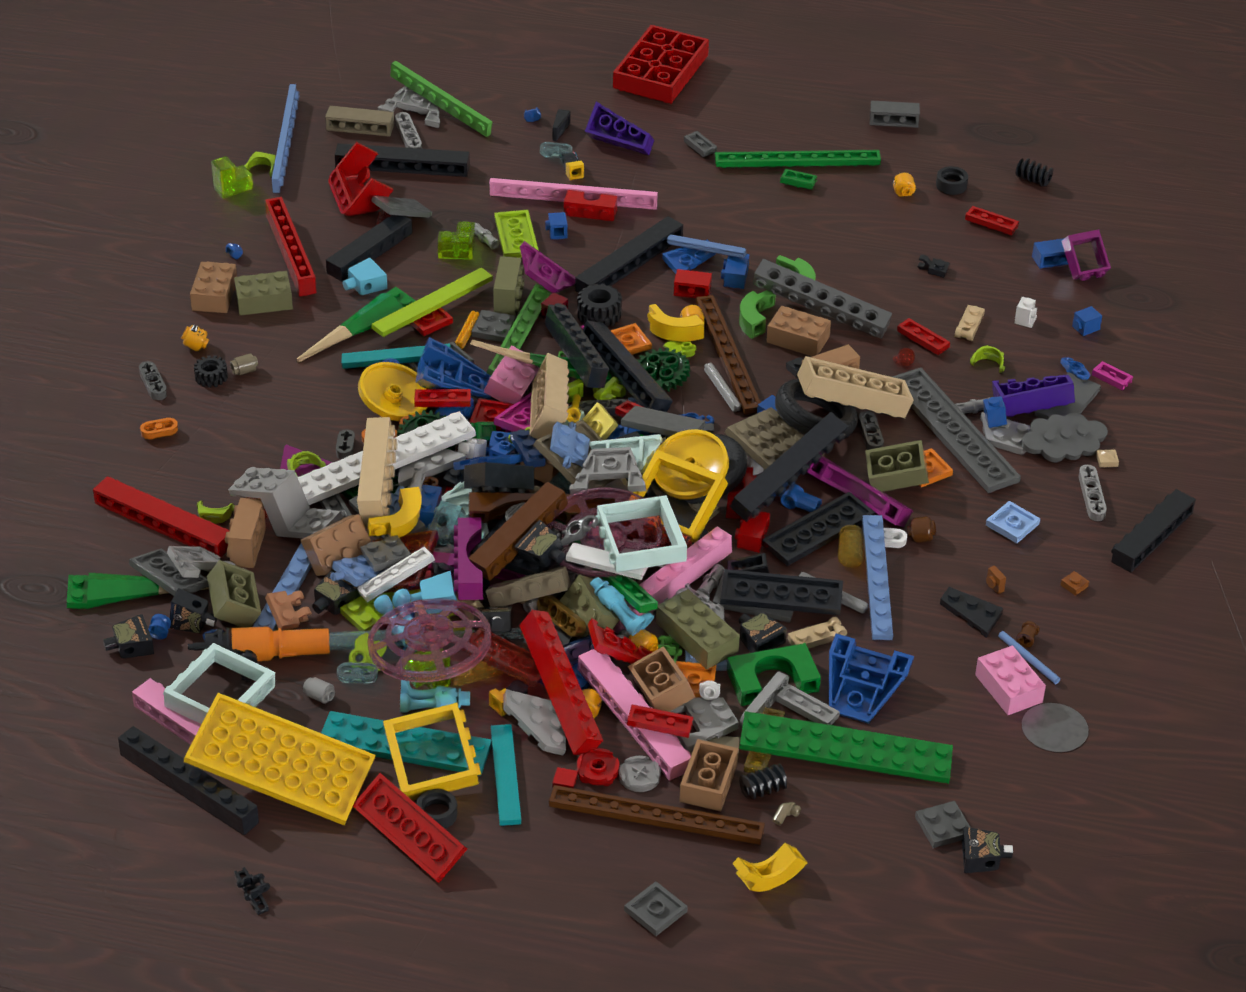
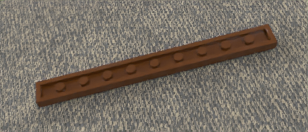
M714 296L696 297V304L702 309L705 325L737 399L741 403L744 415L757 413L758 404L761 403Z
M554 785L549 799V807L761 845L765 823L556 785Z

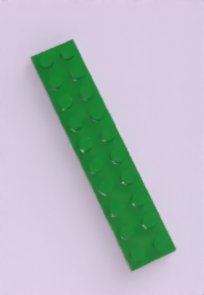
M745 711L739 749L949 784L953 745Z

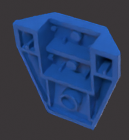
M429 337L418 363L416 383L421 387L429 389H471V396L491 398L490 395L484 393L491 375L447 345Z
M836 633L829 650V706L838 710L841 716L869 724L908 676L914 656L895 650L893 656L861 648L856 646L854 638Z

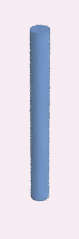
M1002 631L999 633L998 637L1009 646L1013 645L1025 660L1054 684L1059 683L1060 677L1006 632Z

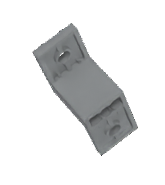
M250 467L228 489L231 496L260 498L274 532L279 537L305 538L343 518L341 511L310 509L295 470Z

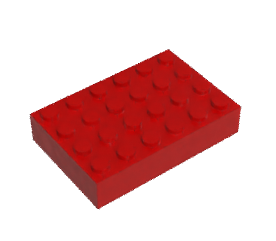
M650 25L613 71V88L672 104L707 58L709 39Z

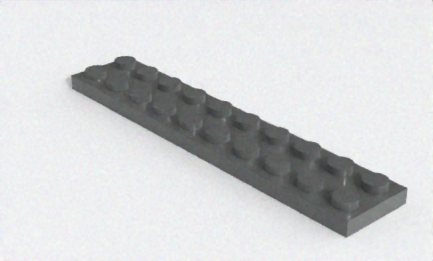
M922 368L893 376L894 378L905 380L914 400L911 408L987 493L1020 482L1021 476Z

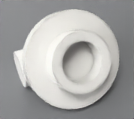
M714 681L700 683L699 693L701 697L705 700L716 699L720 694V684Z

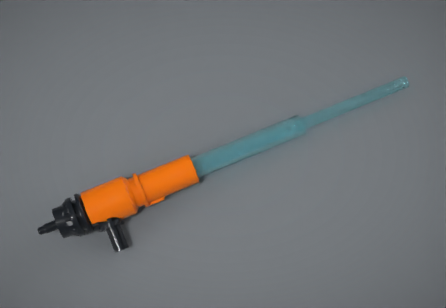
M270 627L232 628V632L230 628H227L226 632H223V629H217L213 633H205V642L188 644V650H205L215 643L257 663L258 661H270L274 656H279V659H282V657L330 654V650L355 649L356 639L364 633L369 634L371 641L387 643V648L404 647V645L394 636L392 630L329 632V628L281 630V628H278L277 631H273ZM430 628L420 629L424 645L440 641L470 640V633L491 634V639L524 638L521 628H514L506 632H481L479 630L430 632ZM241 674L242 680H246V682L252 680Z

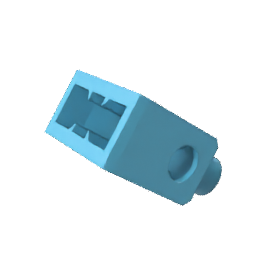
M367 258L348 269V279L343 281V287L346 291L354 288L360 295L388 289L387 274L371 258Z
M451 571L422 580L420 582L421 592L410 594L412 606L424 604L427 614L458 611Z

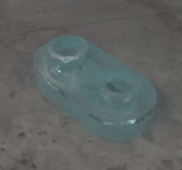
M544 142L540 145V154L547 158H561L562 154L572 152V146L569 144Z
M345 662L337 667V678L343 683H373L378 678V668L372 663Z

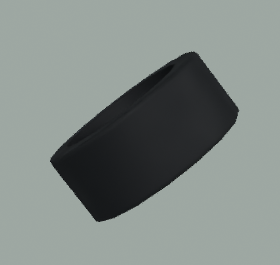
M954 166L944 167L937 173L936 187L945 194L958 195L967 190L969 176L962 168ZM947 179L957 180L958 182H950Z
M432 789L420 795L417 799V805L423 810L433 804L447 806L449 810L444 814H427L445 829L453 825L458 813L457 801L454 795L444 789Z

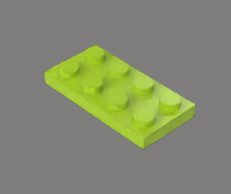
M528 210L494 213L504 257L522 258L520 245L524 241L538 250Z
M407 577L369 602L360 596L340 607V613L362 634L369 633L380 627V618L386 617L375 609L374 601L381 595H387L392 601L393 595L400 589H406L410 594L421 592V588L414 580Z

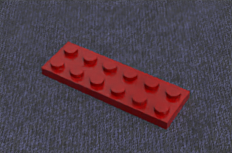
M381 773L378 774L353 804V807L439 883L468 849Z

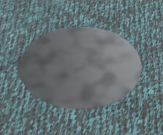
M1057 703L1040 704L1028 710L1022 719V730L1027 739L1034 745L1047 751L1067 752L1080 747L1088 737L1089 729L1084 717L1066 705Z

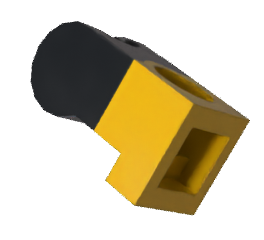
M577 153L562 154V165L569 180L584 178V163L578 159Z
M515 680L510 686L501 691H498L496 688L489 691V706L498 714L504 716L507 714L503 710V694L506 689L528 695V684L526 682Z

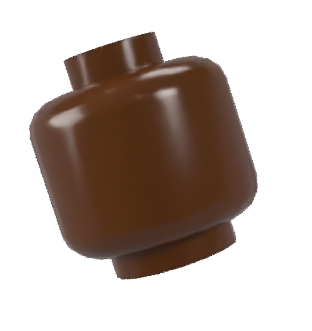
M928 516L913 518L911 525L907 526L908 536L912 537L916 543L931 541L936 536L935 521L931 520Z

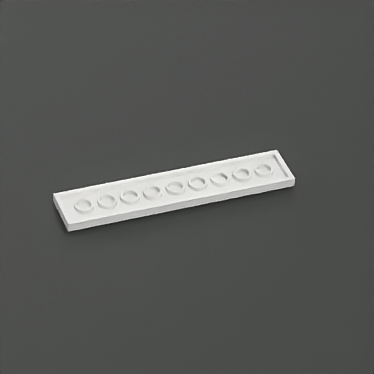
M458 411L410 432L401 434L394 438H397L398 448L394 450L396 453V464H393L394 469L475 437V429ZM363 451L298 477L308 504L311 505L359 485Z

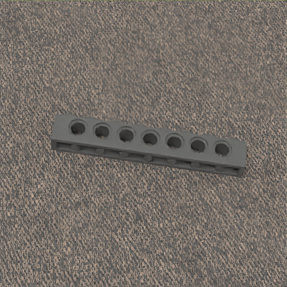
M762 259L754 273L753 284L757 287L801 304L808 309L820 312L822 315L834 318L841 323L848 324L874 337L882 339L890 324L891 312L766 259Z

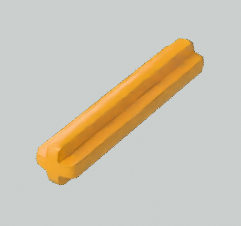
M478 311L470 312L455 341L456 345L461 349L465 347L472 333V329L479 316Z

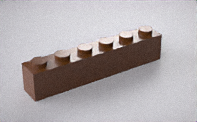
M546 482L468 558L476 568L482 571L483 578L491 581L518 554L515 545L539 520L547 526L566 508L568 501L565 491Z

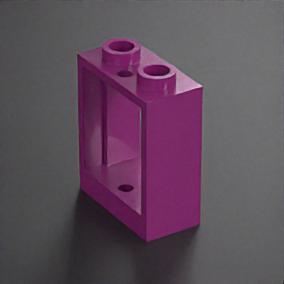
M1099 229L1068 235L1062 240L1073 280L1080 279V281H1084L1091 276L1099 278L1105 276L1106 272L1111 269ZM1091 242L1099 268L1081 272L1074 246Z

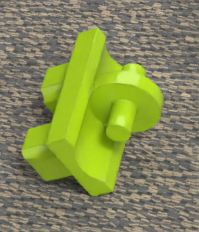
M616 377L611 378L605 384V388H593V396L597 400L616 399V396L622 398L626 395L625 387L619 384Z

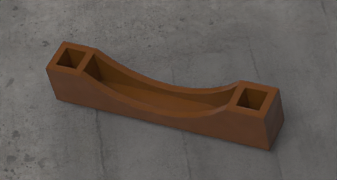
M469 492L468 518L481 517V523H489L495 518L505 515L506 511L513 505L526 503L534 494ZM566 494L568 505L555 518L569 525L573 521L586 517V495Z

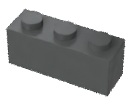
M871 101L870 125L918 128L920 116L919 103Z

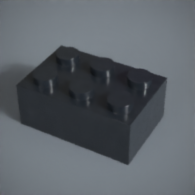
M490 462L465 465L464 489H472V492L482 493L483 491H488V493H526L527 490L534 489V466Z

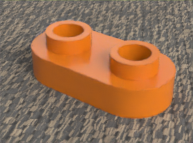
M174 418L148 421L140 426L141 436L145 439L171 436L178 431V423Z

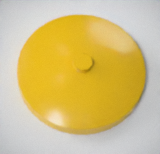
M379 362L370 365L361 374L358 382L359 395L364 404L381 417H390V420L400 421L404 416L414 415L416 411L421 414L423 410L426 412L428 407L414 406L415 389H429L421 387L416 383L417 372L398 363Z
M691 429L678 432L667 438L657 449L721 474L726 477L728 472L729 457L723 442L714 434L704 430ZM662 465L654 477L657 485L663 492L678 499H695L705 496L712 487L710 484Z

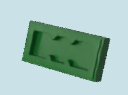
M785 169L780 178V183L811 190L817 181L816 175Z

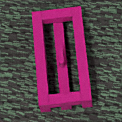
M1103 361L1092 370V376L1122 391L1133 380L1132 375Z

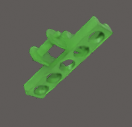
M670 635L659 636L658 641L660 645H658V649L664 646L669 655L674 656L673 660L676 663L678 656H681L683 652L682 649H679L680 645Z

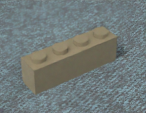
M329 106L325 116L326 130L391 136L394 128V112Z
M566 566L490 585L486 590L490 607L507 606L566 591L571 586V581Z

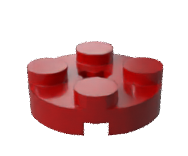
M604 748L590 749L589 753L585 755L582 753L577 760V771L580 781L591 785L610 786L619 774L618 758L616 759L610 750Z

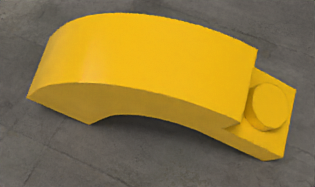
M656 304L649 305L647 318L650 323V331L656 336L678 342L704 339V322L697 315L675 318L664 314Z
M419 487L400 489L398 499L400 510L397 513L389 516L369 518L367 527L369 537L388 534L389 536L398 535L400 538L408 534L416 526L420 517L422 496Z
M784 843L774 855L763 862L750 863L738 857L732 864L738 870L736 874L749 890L762 892L786 883L798 874L808 862L797 848Z

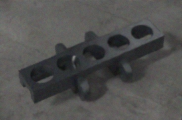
M245 867L239 872L237 870L234 871L237 886L243 889L245 900L250 901L257 915L269 911V906L261 894L270 889V884L264 882V874L260 873L253 876L248 873ZM242 874L246 875V877H243V879H241L240 875ZM255 898H260V900H259L258 902H255L254 899H255ZM258 905H264V908L260 910Z

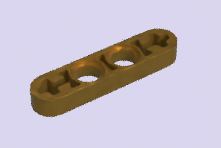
M553 595L538 598V610L548 612L552 622L569 636L580 638L585 634V621Z

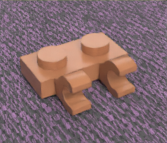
M286 591L267 593L265 597L276 624L281 630L298 628L300 622L308 621L307 615L312 614L309 607H303L298 611H294L293 606L301 605L300 599H304L302 591H295L290 595H287Z

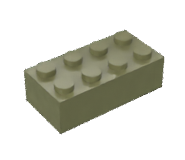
M689 589L658 605V609H656V624L705 669H709L727 659V657L738 653L740 635Z

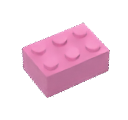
M512 345L509 348L511 350L521 351ZM504 356L491 375L484 393L500 402L515 404L524 398L539 367Z
M1013 645L978 658L975 675L1007 715L1043 703L1046 685Z

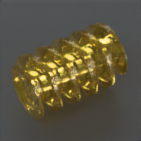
M856 525L844 526L839 532L838 560L843 566L854 568L860 566L863 561L862 529Z

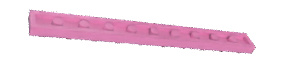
M490 178L489 182L490 196L564 202L567 190L583 191L584 198L590 201L599 199L601 194L618 196V207L657 210L658 192Z

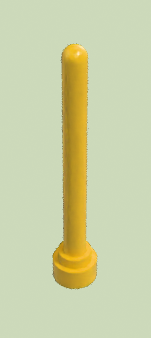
M579 394L574 395L572 406L567 409V420L569 422L575 423L580 419L579 404L581 396Z

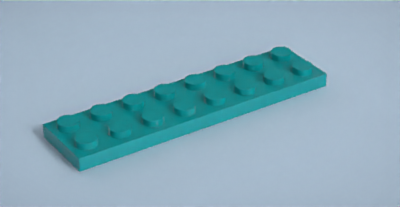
M334 711L329 712L321 734L376 755L375 757L392 760L384 729V720ZM424 727L395 733L402 762L457 772L469 770L458 733ZM471 736V740H468L469 746H474L476 757L473 760L474 764L479 763L481 771L479 776H481L492 746V740Z

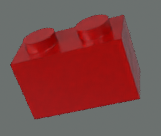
M677 269L673 296L689 298L709 296L712 273Z
M761 511L755 519L752 517L747 522L741 518L740 528H737L735 532L737 548L760 553L762 539L766 537L769 530L770 513Z

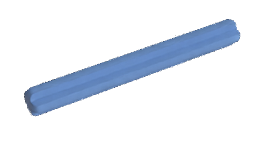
M669 235L667 237L669 245L744 258L747 254L746 249L742 247L677 235Z

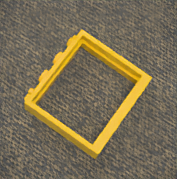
M656 450L642 475L646 491L633 492L629 501L644 498L661 465L712 485L690 528L679 525L684 540L696 543L728 483L721 474ZM659 516L633 519L635 522H644L646 526L652 529L659 528L663 533L667 534Z
M458 703L383 721L400 790L412 801L417 800L421 794L428 790L444 789L450 792L479 784L478 775L481 774L479 763L474 764L473 758L476 757L473 745L469 746L468 740H471L468 727L464 728L463 722H466L464 710H459ZM454 718L469 770L409 785L395 733Z

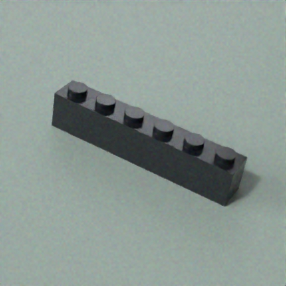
M389 216L326 259L327 274L343 282L348 278V269L367 258L375 260L412 234V220L406 216Z
M1177 489L1168 494L1161 504H1157L1150 514H1146L1140 524L1137 523L1129 534H1125L1119 544L1116 543L1113 546L1111 562L1130 573L1134 571L1193 514L1196 499Z

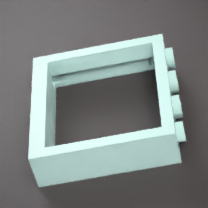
M667 495L597 506L596 517L598 518L599 535L601 539L604 538V549L609 552V562L614 565L616 572L685 562L687 560V545ZM660 515L672 546L619 554L608 523Z
M213 643L195 661H192L189 667L183 673H180L171 685L165 688L163 692L164 706L202 724L210 708L181 694L214 662L256 681L238 699V701L256 707L274 689L275 672Z

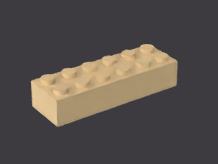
M547 353L532 382L530 436L537 439L551 434L555 423H565L568 417V361Z
M805 356L797 373L804 394L811 398L817 397L828 402L834 401L845 406L851 405L862 410L868 409L875 413H885L892 417L902 418L906 417L914 401L905 380Z
M390 417L367 418L357 497L359 514L365 528L368 527L369 518L390 515L388 505L392 503L390 491H393V480H391V477L395 476L393 464H396V453L394 450L398 448L397 438L394 439L395 425H391Z

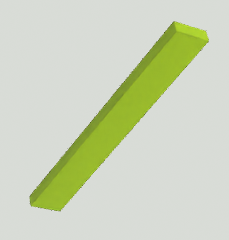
M481 267L372 323V329L382 337H385L493 281V275Z

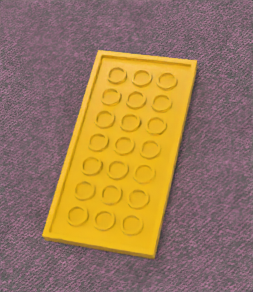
M217 693L184 757V762L345 825L376 755Z

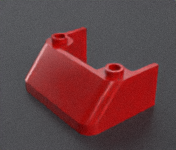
M358 142L352 146L332 171L328 180L341 214L345 216L376 212L380 208L372 202V197H389L393 192V188L373 178L368 181L370 178L368 166L378 153Z

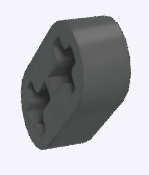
M342 430L337 437L336 455L339 459H344L354 453L355 433L351 430Z

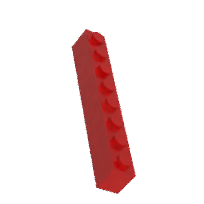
M282 197L266 199L267 219L299 297L317 293L315 274Z
M108 476L93 488L94 501L97 505L190 547H202L220 556V558L227 552L228 544L225 543L226 532L230 530Z
M531 610L519 626L573 754L581 755L584 753L583 755L589 753L590 749L597 748L603 742V738L549 613Z

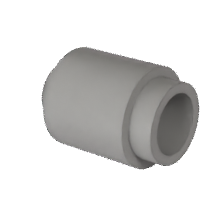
M310 677L303 685V692L308 697L326 704L334 698V686L319 678Z

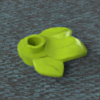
M670 341L663 345L664 348H669L670 352L676 349V353L681 351L682 355H686V357L695 355L696 345L692 344L691 341Z
M368 633L360 635L355 641V649L349 654L350 664L355 668L364 667L369 672L383 670L386 665L380 658L386 652L387 643L371 641ZM357 655H362V656H363V660L360 661V662H357V661H356Z

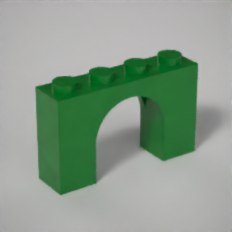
M806 643L727 657V674L741 706L750 705L761 692L762 688L757 675L766 670H780L792 677L797 689L807 694L820 691L821 677Z

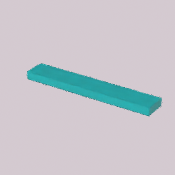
M425 346L342 353V369L368 367L389 358L398 360L399 364L419 362Z
M512 724L491 725L500 826L521 824V812Z

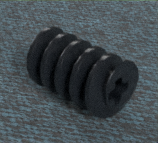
M1022 158L1017 164L1015 174L1017 177H1022L1029 182L1043 187L1047 186L1051 181L1054 169L1051 167L1047 171V165H1044L1042 168L1041 163H1038L1036 166V161L1033 160L1030 164L1029 158L1025 162Z
M779 763L778 765H771L770 768L765 767L763 770H756L755 773L750 772L747 776L741 775L739 778L743 795L745 797L750 795L752 800L756 799V792L760 797L764 796L763 790L768 795L771 794V787H773L775 792L779 791V785H781L783 790L787 789V777L784 768Z

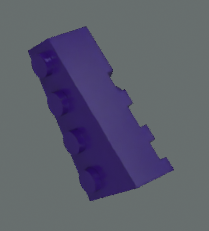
M596 101L585 133L592 139L649 155L655 141L652 136Z
M1069 375L1046 376L1043 380L1027 378L1025 382H1016L1015 379H1010L1008 383L999 384V380L992 381L993 397H1002L1006 408V417H1013L1021 413H1031L1040 409L1046 410L1060 405L1066 406L1069 403L1075 402L1074 383Z

